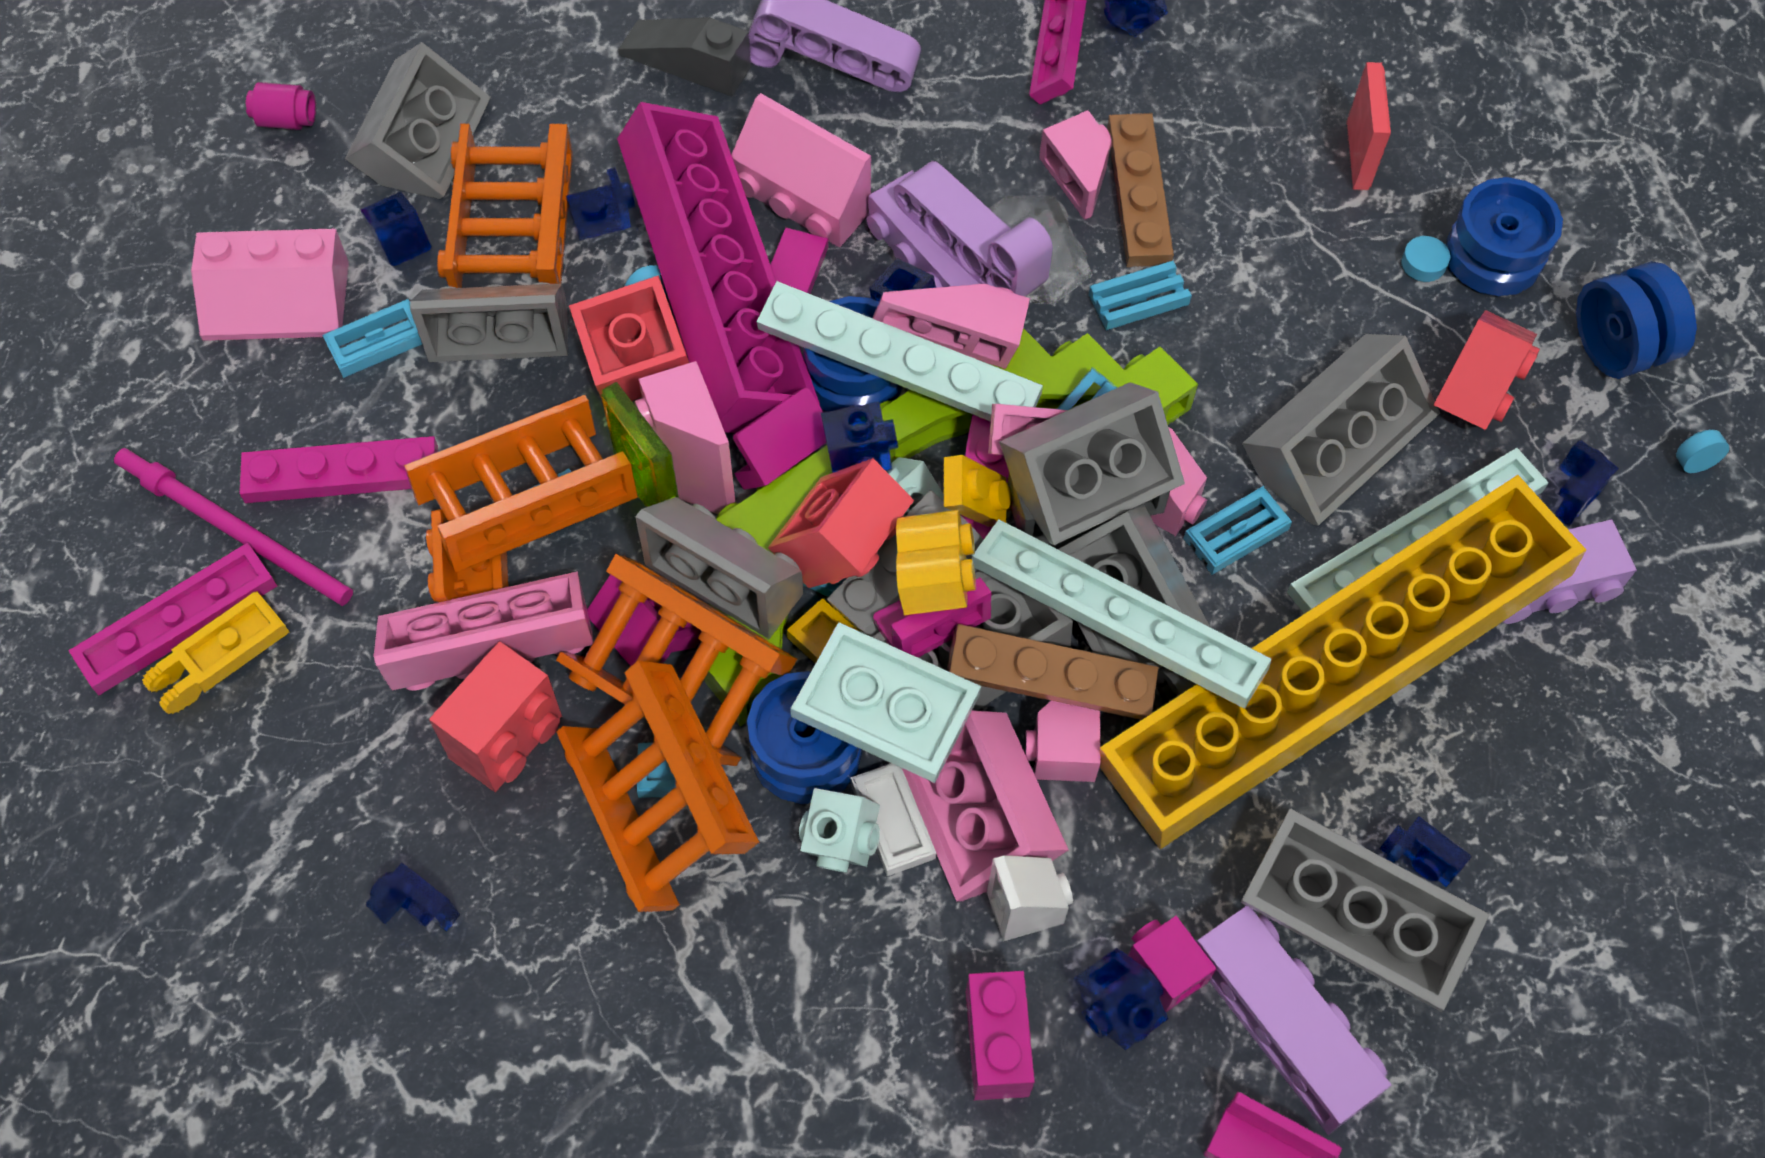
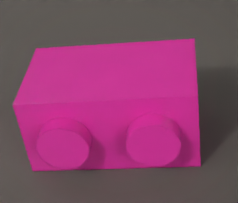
M1024 971L969 974L965 992L974 1100L1030 1097L1035 1081Z

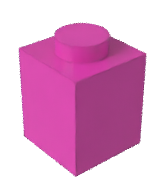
M1177 916L1163 925L1155 919L1137 931L1131 938L1135 944H1133L1126 959L1165 1013L1208 984L1217 969Z

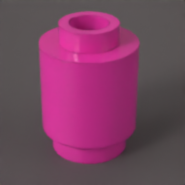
M257 82L253 91L249 90L247 93L246 111L249 117H253L258 127L301 130L303 126L313 125L316 115V101L313 91L304 90L301 85Z

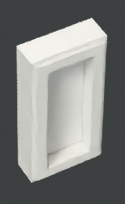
M891 763L851 777V786L855 796L864 797L880 804L876 822L880 828V838L876 850L887 876L936 859V850L901 767Z

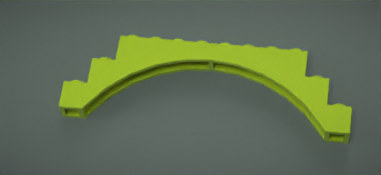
M1023 328L1019 347L1006 369L995 366L1043 385L1042 394L1036 407L1057 409L1089 370L1094 367L1117 388L1131 382L1157 391L1168 425L1191 409L1198 383L1161 346L1146 356L1143 354L1136 356L1123 369L1088 333L1073 343L1071 341L1065 342L1056 349L1051 357ZM1093 382L1072 408L1090 401L1101 387ZM908 389L906 393L894 401L881 403L874 409L870 417L855 427L847 426L842 429L831 443L817 452L814 451L768 485L758 487L754 494L742 502H735L726 506L718 514L716 520L732 530L740 528L746 531L757 541L759 546L771 552L768 549L769 545L821 477L872 458L881 466L892 463L898 457L909 459L936 443L969 433L972 414ZM788 615L770 639L765 638L747 626L745 627L782 649L783 633ZM729 647L725 653L719 652L704 679L706 685L721 703H723L742 669L739 662L743 656ZM769 673L766 679L760 678L736 720L740 726L747 722L752 702L768 683L781 677V675Z

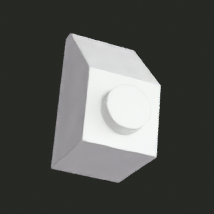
M1006 855L993 858L987 895L1003 942L1064 924L1069 909L1068 905L1073 904V896L1066 875L1064 873H1056L1051 858Z

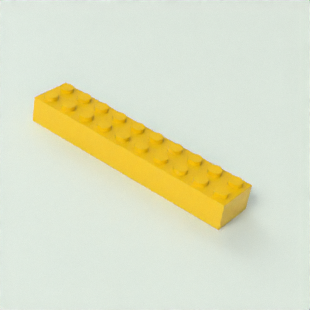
M1516 475L1251 648L1272 660L1269 670L1245 709L1196 684L1101 746L1100 769L1158 848L1162 849L1571 577L1583 558L1586 549L1519 475Z

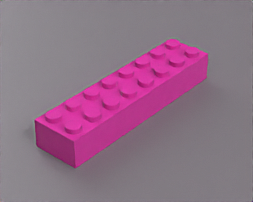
M640 102L617 140L689 362L697 361L724 432L737 433L801 388L808 387L820 405L800 346L758 329L757 320L776 283V279L718 116Z

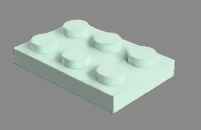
M838 622L791 707V717L935 783L980 695L981 686Z

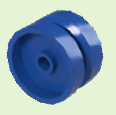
M1510 177L1488 179L1473 187L1464 199L1458 212L1457 220L1447 237L1446 246L1450 251V262L1448 264L1450 270L1463 284L1480 293L1494 296L1518 294L1533 286L1562 235L1563 218L1557 203L1545 190L1525 180Z
M1651 261L1630 268L1621 274L1614 273L1585 284L1578 296L1576 318L1581 341L1594 365L1606 376L1621 379L1647 370L1651 366L1656 367L1685 357L1694 345L1697 324L1695 308L1689 291L1678 274L1663 263Z
M854 296L829 301L870 318H873L879 304L878 301L871 298ZM803 347V358L820 407L831 414L842 418H866L871 416L874 409L885 401L892 402L897 399L903 390V387Z
M811 671L788 673L768 683L753 700L747 718L752 769L763 787L782 800L798 804L811 803L814 788L839 793L844 791L851 782V777L856 776L862 757V749L791 717V707Z

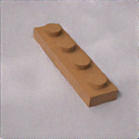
M1152 113L1109 115L1107 128L1112 141L1110 150L1127 267H1142L1170 262L1173 260L1174 253Z
M958 624L953 632L947 671L980 686L1142 720L1152 714L1159 667Z

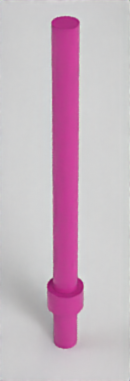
M122 448L115 455L114 463L140 479V485L159 497L163 495L169 497L243 545L249 543L253 551L337 604L344 606L350 601L353 595L351 588L176 480L175 473L158 462L149 463L127 448Z

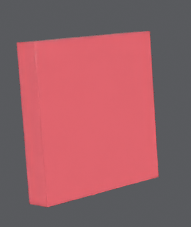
M1366 62L1347 119L1353 190H1369L1391 134L1385 71L1382 63Z

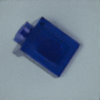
M615 167L606 169L609 185L566 196L579 241L631 228L628 209L635 208L633 193L628 181L620 182Z
M401 191L360 210L367 226L378 239L388 262L392 266H397L431 249V243L417 211Z
M1578 440L1560 465V470L1570 478L1558 492V495L1564 498L1554 515L1570 527L1604 491L1619 468L1610 462L1602 452L1590 447L1584 441Z
M1419 816L1408 830H1405L1398 824L1379 848V850L1387 855L1385 859L1394 864L1402 855L1406 856L1411 860L1413 868L1421 876L1433 882L1438 881L1445 887L1453 881L1472 857Z
M402 862L393 872L385 873L376 881L371 889L370 898L366 902L367 908L383 924H386L401 907L422 926L427 927L433 921L445 931L460 916L447 897Z

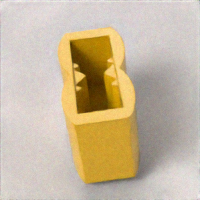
M959 509L897 518L896 539L898 553L896 558L897 589L904 615L966 608L968 602L967 591L976 590L973 560L966 559V555L975 554L971 523H961Z

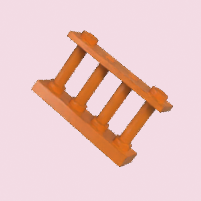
M460 124L458 142H452L451 162L455 173L445 250H439L437 259L440 278H446L448 286L462 288L463 273H530L531 278H538L539 282L549 284L562 283L573 158L567 124H549L548 142H541L540 147L475 146L470 124ZM476 164L541 165V168L545 169L544 178L538 177L537 182H474ZM472 200H537L538 204L542 205L541 214H534L533 218H470ZM467 236H534V240L538 241V249L531 250L530 255H465Z
M585 395L404 465L418 506L436 499L448 521L438 525V530L448 561L455 573L638 498L631 463L622 451L603 459L591 441L590 437L595 436L596 432L589 400ZM571 445L585 467L558 477L545 455ZM527 463L540 485L512 495L500 473ZM482 481L494 503L467 514L454 491Z
M615 554L606 572L622 581L618 587L621 591L618 600L585 657L560 652L556 661L572 670L568 678L576 684L590 691H595L598 687L626 705L633 699V690L627 678L623 682L602 668L639 602L645 603L647 598H650L661 605L658 611L661 618L637 661L659 663L679 626L685 628L689 622L702 630L698 637L702 642L680 679L690 702H692L719 652L725 653L729 647L743 656L739 662L742 669L706 731V735L721 765L737 766L742 757L723 746L724 741L760 678L766 679L769 673L782 676L790 673L797 658L640 562Z
M637 661L624 672L633 690V699L598 729L562 726L556 733L565 750V758L575 772L626 884V892L635 904L637 911H673L680 904L669 882L708 851L711 854H745L756 846L759 840L673 665ZM645 716L654 734V743L618 772L607 748ZM666 760L676 780V787L641 816H638L627 792ZM688 805L698 826V832L663 861L659 862L648 836Z

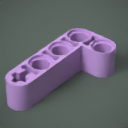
M761 0L749 29L751 63L756 66L766 68L776 66L785 48H788L892 92H902L911 86L921 52L920 44L910 35L828 0Z
M935 161L929 162L894 187V196L901 210L980 284L1007 288L1015 294L1026 297L1048 280L1053 243L1047 230L1036 219L1028 217L1011 229L951 173Z

